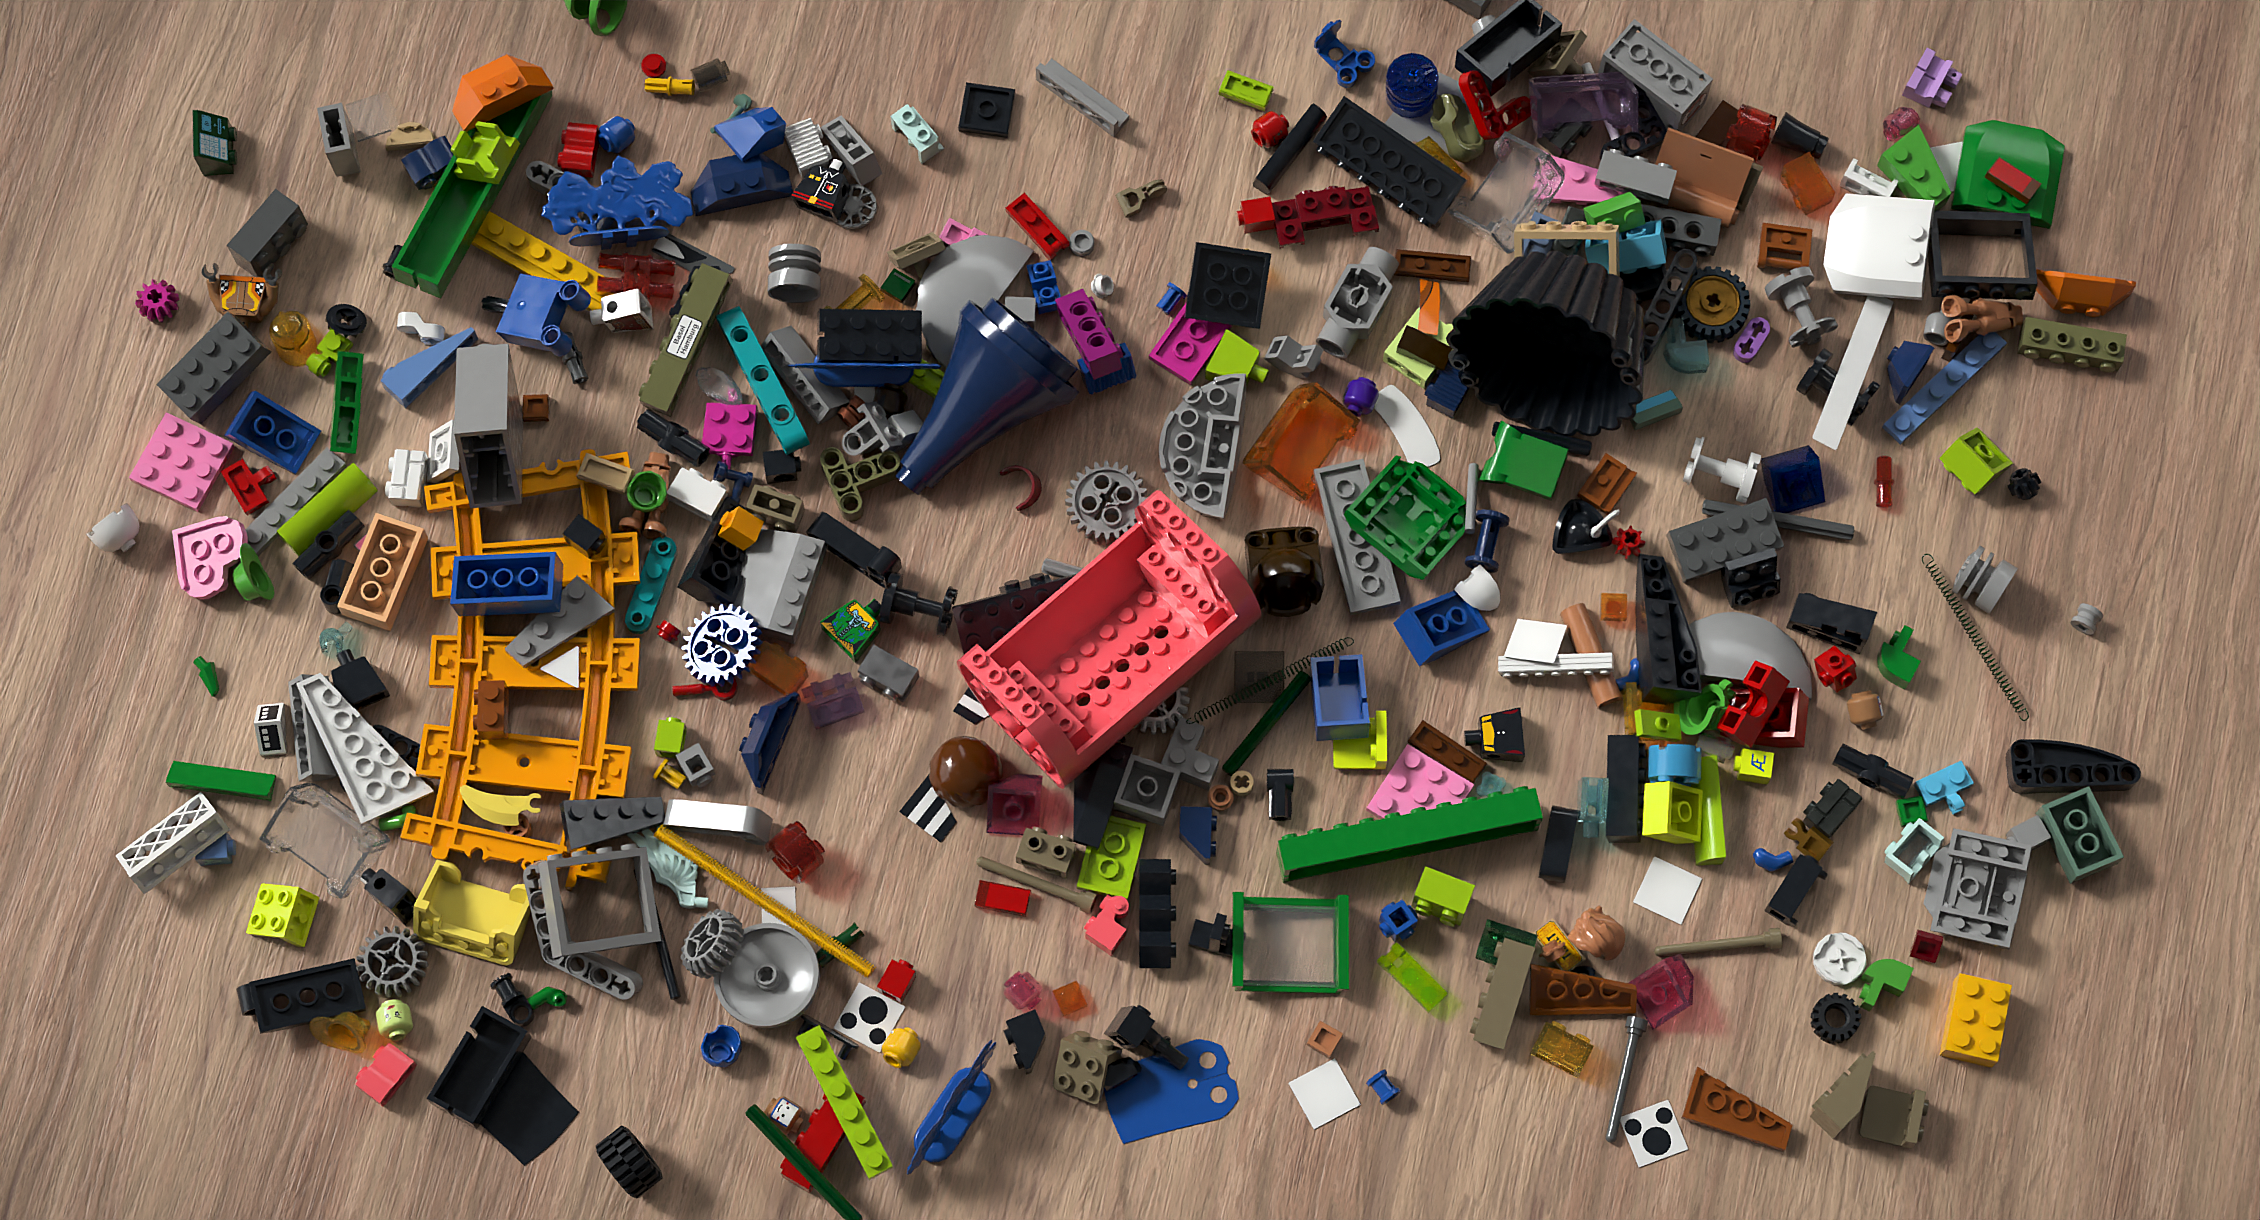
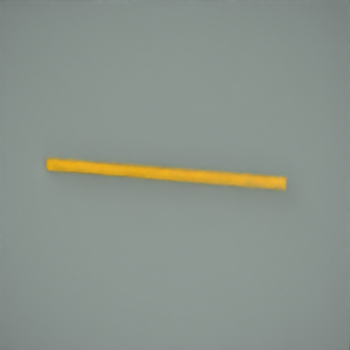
M661 825L654 833V837L659 838L661 842H664L667 846L669 845L675 851L677 850L685 858L688 857V860L690 859L691 862H696V865L701 866L706 872L709 871V874L714 875L720 881L722 880L730 888L733 887V890L735 889L736 892H741V895L746 896L752 902L754 901V904L757 903V906L759 905L760 908H765V911L770 912L776 918L778 917V920L781 919V922L783 921L784 924H789V927L797 930L802 936L805 935V938L807 937L808 940H813V943L818 944L821 948L824 947L826 952L829 951V954L832 953V956L834 955L837 959L840 958V961L848 964L853 970L856 969V972L858 971L859 974L861 973V975L868 978L876 969V967L873 968L874 964L870 966L871 963L868 964L869 961L865 963L866 959L862 961L863 957L859 959L861 956L857 957L858 954L854 955L855 952L852 953V950L849 952L850 949L846 950L847 947L843 948L845 945L841 947L842 943L838 945L839 941H832L834 938H831V936L827 937L828 934L825 936V933L822 934L823 931L819 932L820 929L817 930L818 927L812 926V923L808 925L810 922L806 923L807 920L803 921L804 918H798L799 915L793 914L794 911H791V909L787 911L788 907L784 909L786 906L782 907L783 904L779 905L780 902H774L775 899L769 898L770 895H767V893H760L762 890H759V888L755 889L756 886H750L751 883L745 882L746 879H743V877H737L738 874L732 873V870L728 872L730 869H727V867L723 868L724 865L721 866L722 864L718 865L719 862H716L717 860H714L711 856H705L706 853H703V851H697L698 848L692 847L693 844H690V842H684L685 839L679 838V835L676 836L677 834H674V832L671 833L672 830H669V828L666 829V827Z

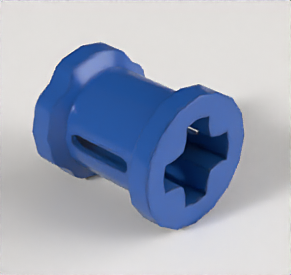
M1385 1069L1378 1072L1366 1083L1368 1087L1372 1086L1380 1097L1379 1102L1382 1105L1391 1101L1401 1092L1399 1088H1395L1386 1076L1387 1071Z

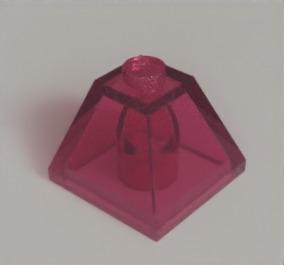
M1015 774L988 786L986 833L1023 835L1026 828H1040L1042 775Z
M1681 954L1661 960L1629 982V984L1636 985L1637 1003L1652 1030L1693 1005L1694 976Z

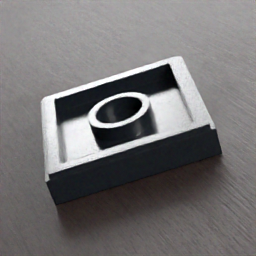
M966 82L958 130L961 132L1008 138L1016 93L1015 89Z

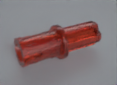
M1880 456L1877 458L1876 479L1874 480L1877 495L1876 506L1883 508L1891 507L1892 485L1895 483L1894 479H1892V458Z

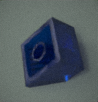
M1809 445L1761 458L1764 483L1775 512L1789 513L1826 502L1820 459Z

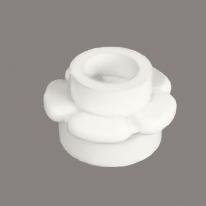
M1101 273L1094 276V280L1091 282V290L1098 298L1107 297L1113 292L1114 284L1110 276L1102 275Z

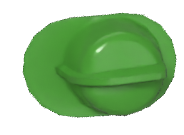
M242 544L240 547L241 563L234 569L232 574L235 587L247 601L258 597L266 600L272 599L275 594L273 584L263 569L256 552L249 544Z

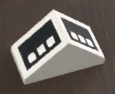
M285 704L258 705L254 727L260 756L287 754Z

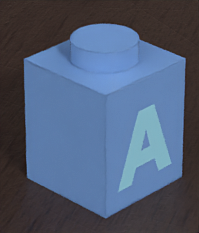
M226 832L197 854L195 860L200 866L232 864V855H236L235 840Z

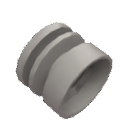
M783 244L771 248L768 255L770 261L768 268L772 273L768 276V295L775 300L788 303H804L818 299L821 295V278L818 275L821 271V251L804 244Z
M1979 546L1977 550L1967 557L1956 575L1952 592L1957 594L1962 585L1968 587V590L1963 598H1969L1975 591L1978 593L1975 605L1990 614L2018 568L2004 559L1996 567L1991 566L1994 553L1991 552L1986 561L1980 559V556L1985 548Z

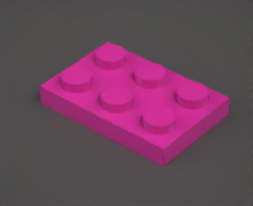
M1185 303L1149 354V360L1191 385L1215 352L1226 329L1230 330L1233 325L1184 318Z

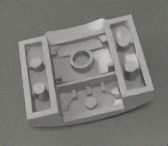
M1953 828L1950 843L1935 852L1924 899V905L1933 917L1930 931L2010 950L2027 878L2032 845Z

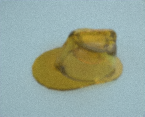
M280 311L279 315L271 322L269 328L270 337L282 361L290 366L306 365L310 355L317 352V341L306 317L297 311Z
M342 1012L334 1018L316 1017L309 1023L312 1035L327 1046L354 1053H363L366 1049L364 1040L371 1027V1023L352 1012Z

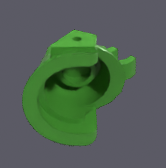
M1724 679L1719 685L1710 684L1705 686L1700 696L1675 702L1674 714L1680 716L1681 731L1688 735H1695L1705 730H1717L1716 726L1728 706L1731 705L1728 700L1736 696L1733 690L1728 689L1733 686L1732 682Z

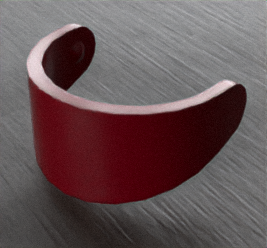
M1012 465L1002 469L999 472L1000 475L1004 476L1014 471H1025L1032 482L1029 497L1016 507L1017 511H1021L1032 506L1041 495L1042 484L1039 477L1033 471L1023 466Z

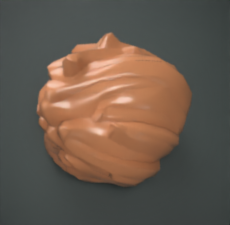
M1599 905L1595 909L1589 908L1581 914V918L1579 917L1576 920L1574 929L1568 935V940L1579 950L1589 951L1596 958L1604 955V960L1608 961L1615 959L1621 953L1625 944V932L1617 921L1611 918L1610 915L1603 913L1602 907Z

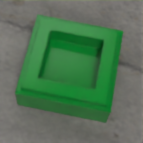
M1922 796L1896 800L1895 804L1901 827H1905L1910 822L1914 824L1919 818L1927 823L1928 818Z

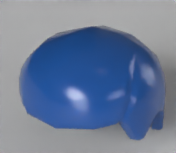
M723 1024L718 1025L713 1032L706 1033L701 1044L703 1059L713 1067L732 1065L737 1061L742 1050L739 1032L732 1026Z

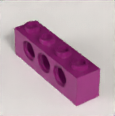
M1080 289L1055 299L1059 317L1093 379L1095 380L1122 369L1120 358L1123 357L1122 350L1118 343H1113L1114 337L1110 328L1104 327L1106 324L1102 313H1096L1097 307L1093 297H1087L1084 289Z

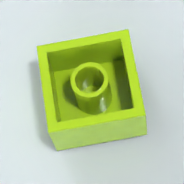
M1425 866L1411 907L1415 908V912L1422 916L1430 917V915L1440 918V922L1445 925L1454 927L1456 924L1460 926L1475 885Z

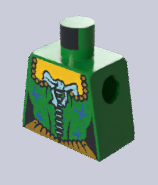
M854 599L821 620V629L856 663L881 631L880 624L875 619L880 613L881 604L876 599H873L863 608Z

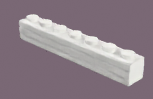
M1612 653L1557 654L1554 663L1498 656V672L1505 678H1510L1512 675L1528 677L1529 674H1535L1537 677L1545 676V674L1561 676V673H1567L1570 676L1577 675V673L1593 675V672L1607 675L1610 672H1614V656Z

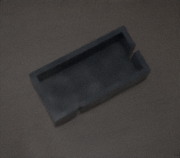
M1518 0L1457 50L1455 68L1461 73L1473 70L1478 71L1483 77L1489 94L1492 97L1506 85L1507 80L1509 82L1560 41L1563 23L1547 10L1543 12L1541 22L1543 7L1535 0Z
M820 308L817 312V335H823L824 333V337H819L817 340V363L892 364L894 356H898L896 364H920L922 362V310Z
M481 1006L470 1025L473 1032L477 1034L476 1038L466 1031L426 1098L435 1107L450 1115L453 1114L457 1119L475 1129H478L532 1038L527 1030L484 1006Z

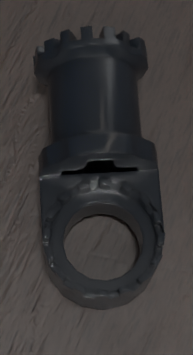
M511 973L501 975V979L497 977V980H493L494 982L490 984L492 990H496L502 999L501 1005L509 1018L520 1027L529 1025L534 1019V1010L522 991H518L512 982L513 976ZM520 1007H526L529 1011L527 1018L524 1020H517L514 1016L515 1011Z

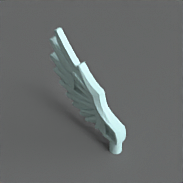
M649 829L641 831L644 837L637 833L626 834L638 847L647 848L649 867L655 875L656 882L671 888L676 894L681 907L688 909L695 907L708 908L709 898L696 897L695 880L698 876V865L694 864L693 861L691 862L690 859L688 860V857L685 858L677 850L675 851L672 847H669V845L667 846V844L661 842L656 836L654 837V833Z

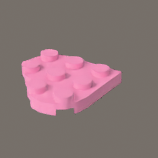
M224 516L172 530L178 580L181 588L197 599H210L219 592L225 591L228 587V568L241 561L240 547L242 544L248 543V536L243 523Z

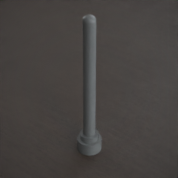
M1627 1016L1625 1028H1627L1626 1033L1629 1035L1606 1133V1140L1609 1143H1613L1616 1140L1638 1040L1647 1029L1648 1021L1639 1017Z

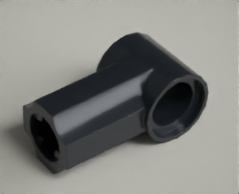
M332 560L326 584L320 592L321 601L326 610L332 614L341 613L337 605L354 567L353 563L346 560ZM332 596H339L337 601L328 602Z
M1267 769L1269 820H1291V792H1293L1294 787L1293 769Z

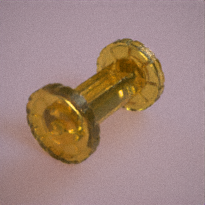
M862 274L858 278L861 286L835 309H863L873 299L881 303L885 297L874 281L867 275ZM827 305V306H826L825 308H823V309H833V308H831L830 306Z

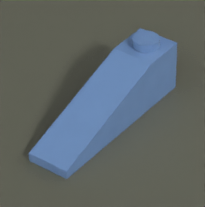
M470 327L399 362L395 367H390L385 371L380 380L384 389L406 409L456 361L457 348L471 347L478 340L475 330Z

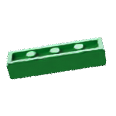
M173 761L165 783L169 787L271 801L276 775Z

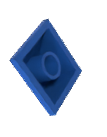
M773 107L754 108L714 125V130L741 161L784 143L786 122Z

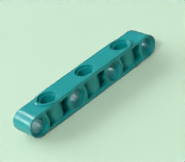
M740 306L717 315L718 324L786 455L810 445L803 426ZM781 418H787L785 421H779Z

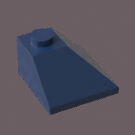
M1904 341L1900 348L1895 346L1887 358L1890 360L1887 372L1897 404H1901L1925 368L1935 349L1933 346Z

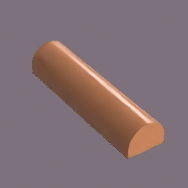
M1579 603L1564 609L1560 616L1564 625H1567L1566 631L1575 653H1604L1585 604ZM1593 672V675H1584L1597 708L1622 700V695L1612 672L1607 675H1602L1600 672Z

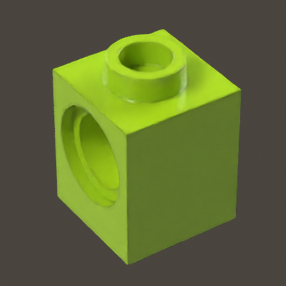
M673 717L659 720L654 745L656 756L677 759L675 755L684 751L687 728L682 720Z

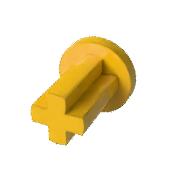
M665 758L656 770L653 778L656 780L660 777L678 790L686 776L668 765L669 760Z

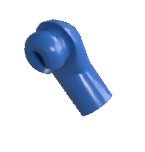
M1637 658L1631 660L1629 674L1616 679L1620 692L1640 685L1639 662Z

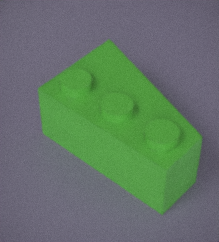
M1919 125L1882 153L1877 166L1891 181L1894 179L1898 180L1897 188L1907 198L1934 200V211H1939L1946 205L1951 191Z

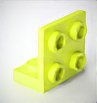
M1376 711L1375 718H1369V738L1333 740L1334 769H1386V711Z
M262 883L246 933L255 936L280 938L295 946L305 947L320 897L299 887Z

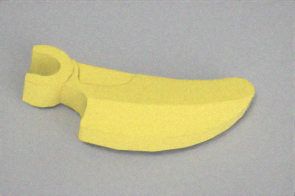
M468 785L460 787L461 796L467 806L482 819L495 824L518 826L520 812L525 810L532 813L541 812L540 808H533L530 804L532 799L541 798V795L538 793H533L529 796H505L482 792Z

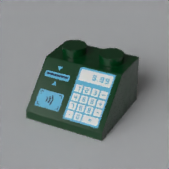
M193 110V157L203 176L234 174L233 165H237V152L233 150V142L237 141L236 128L232 127L229 119L226 117Z

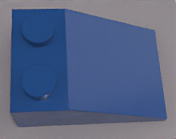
M253 391L247 396L224 436L246 450L296 474L321 430L259 392Z
M1455 590L1407 609L1393 623L1419 667L1447 655L1490 630L1478 609L1464 601Z

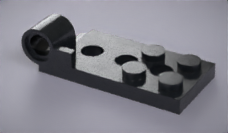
M355 958L251 981L236 989L242 1015H256L260 1034L272 1033L366 1011ZM331 984H337L342 988V992L339 996L331 997L326 992L327 987ZM305 990H311L316 995L315 999L310 1003H305L300 999V994ZM279 996H284L289 1000L288 1006L284 1009H278L273 1004L274 1000Z

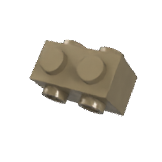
M755 484L747 502L746 511L764 521L763 525L768 523L774 525V528L778 531H792L796 533L805 512L803 500L795 495H785L771 487H762Z
M1039 827L1026 828L1016 854V863L1066 879L1076 852V843H1072L1073 840L1064 835H1058L1057 837L1048 835L1046 830Z

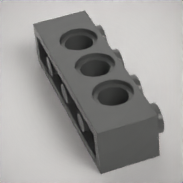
M1641 204L1645 222L1661 219L1663 228H1670L1674 232L1672 234L1664 232L1666 246L1672 251L1679 252L1682 249H1689L1701 257L1714 256L1722 219ZM1694 232L1698 235V238H1690L1687 233Z

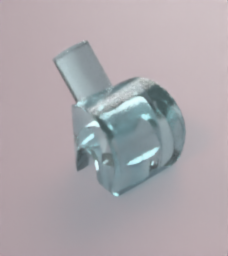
M345 621L338 630L327 628L321 632L319 642L322 654L328 653L330 645L336 646L337 653L343 651V638L353 629L348 622Z

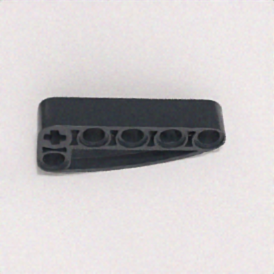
M2020 739L2010 746L2005 757L2009 788L2018 794L2070 793L2088 786L2092 792L2130 790L2141 777L2140 768L2127 759L2101 749L2063 741ZM2019 749L2023 751L2025 758L2020 759L2016 757L2014 750ZM2095 772L2102 773L2106 781L2100 782L2097 780ZM2121 772L2129 773L2132 781L2124 780ZM2069 773H2075L2079 777L2080 782L2071 781ZM2022 775V779L2018 780L2017 777ZM2042 775H2051L2054 783L2045 782Z

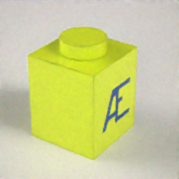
M1743 748L1740 755L1735 756L1733 771H1737L1736 780L1768 784L1772 775L1774 753Z

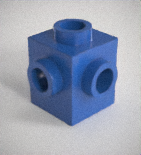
M1403 899L1396 904L1392 902L1381 910L1382 913L1379 919L1381 924H1379V928L1386 938L1391 937L1394 942L1400 938L1404 941L1415 933L1414 929L1418 922V916L1411 905H1406ZM1396 920L1402 923L1398 928L1393 923Z

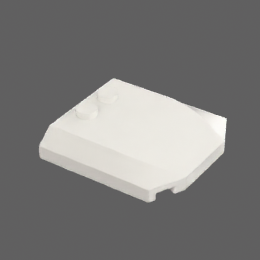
M1845 194L1830 216L1824 267L1833 292L1923 300L1926 277L1925 268L1935 201Z

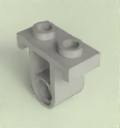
M877 402L864 403L857 408L859 413H865L866 418L846 432L842 439V446L846 453L855 456L870 453L881 444H883L880 447L882 452L896 450L902 445L898 438L897 430L890 425L885 417L884 409ZM858 437L861 440V446L858 444Z

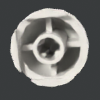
M127 503L121 506L122 510L116 513L113 511L92 528V532L86 534L99 549L106 552H114L121 549L125 552L136 543L133 539L139 532V521Z

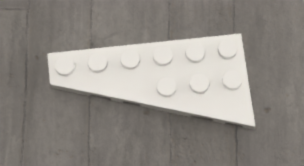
M321 673L296 683L361 825L434 793V790L420 777H417L412 767L367 723L361 714L342 697L338 690Z

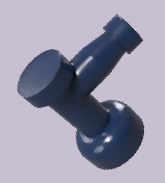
M718 461L714 470L713 480L723 482L725 479L734 481L730 498L740 503L743 487H750L753 473L747 471L745 474L728 469L726 463Z

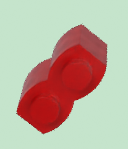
M568 122L567 129L562 130L561 143L565 145L563 152H559L557 161L558 167H561L562 172L569 171L583 177L593 178L599 148L597 139L598 125Z

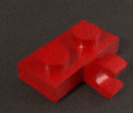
M242 458L221 471L247 516L270 503L260 487L277 479L269 466H265L253 474Z

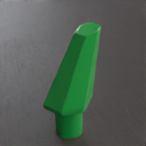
M199 656L193 663L200 670L199 676L211 696L215 697L219 691L214 662L207 663Z

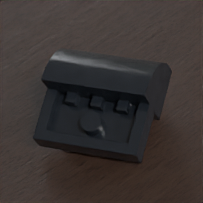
M1774 548L1725 562V568L1721 569V578L1731 608L1739 605L1745 606L1753 601L1771 598L1780 593L1781 578L1777 572V554Z

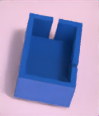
M1363 655L1339 656L1338 673H1333L1334 656L1310 658V682L1316 741L1369 738L1370 720Z

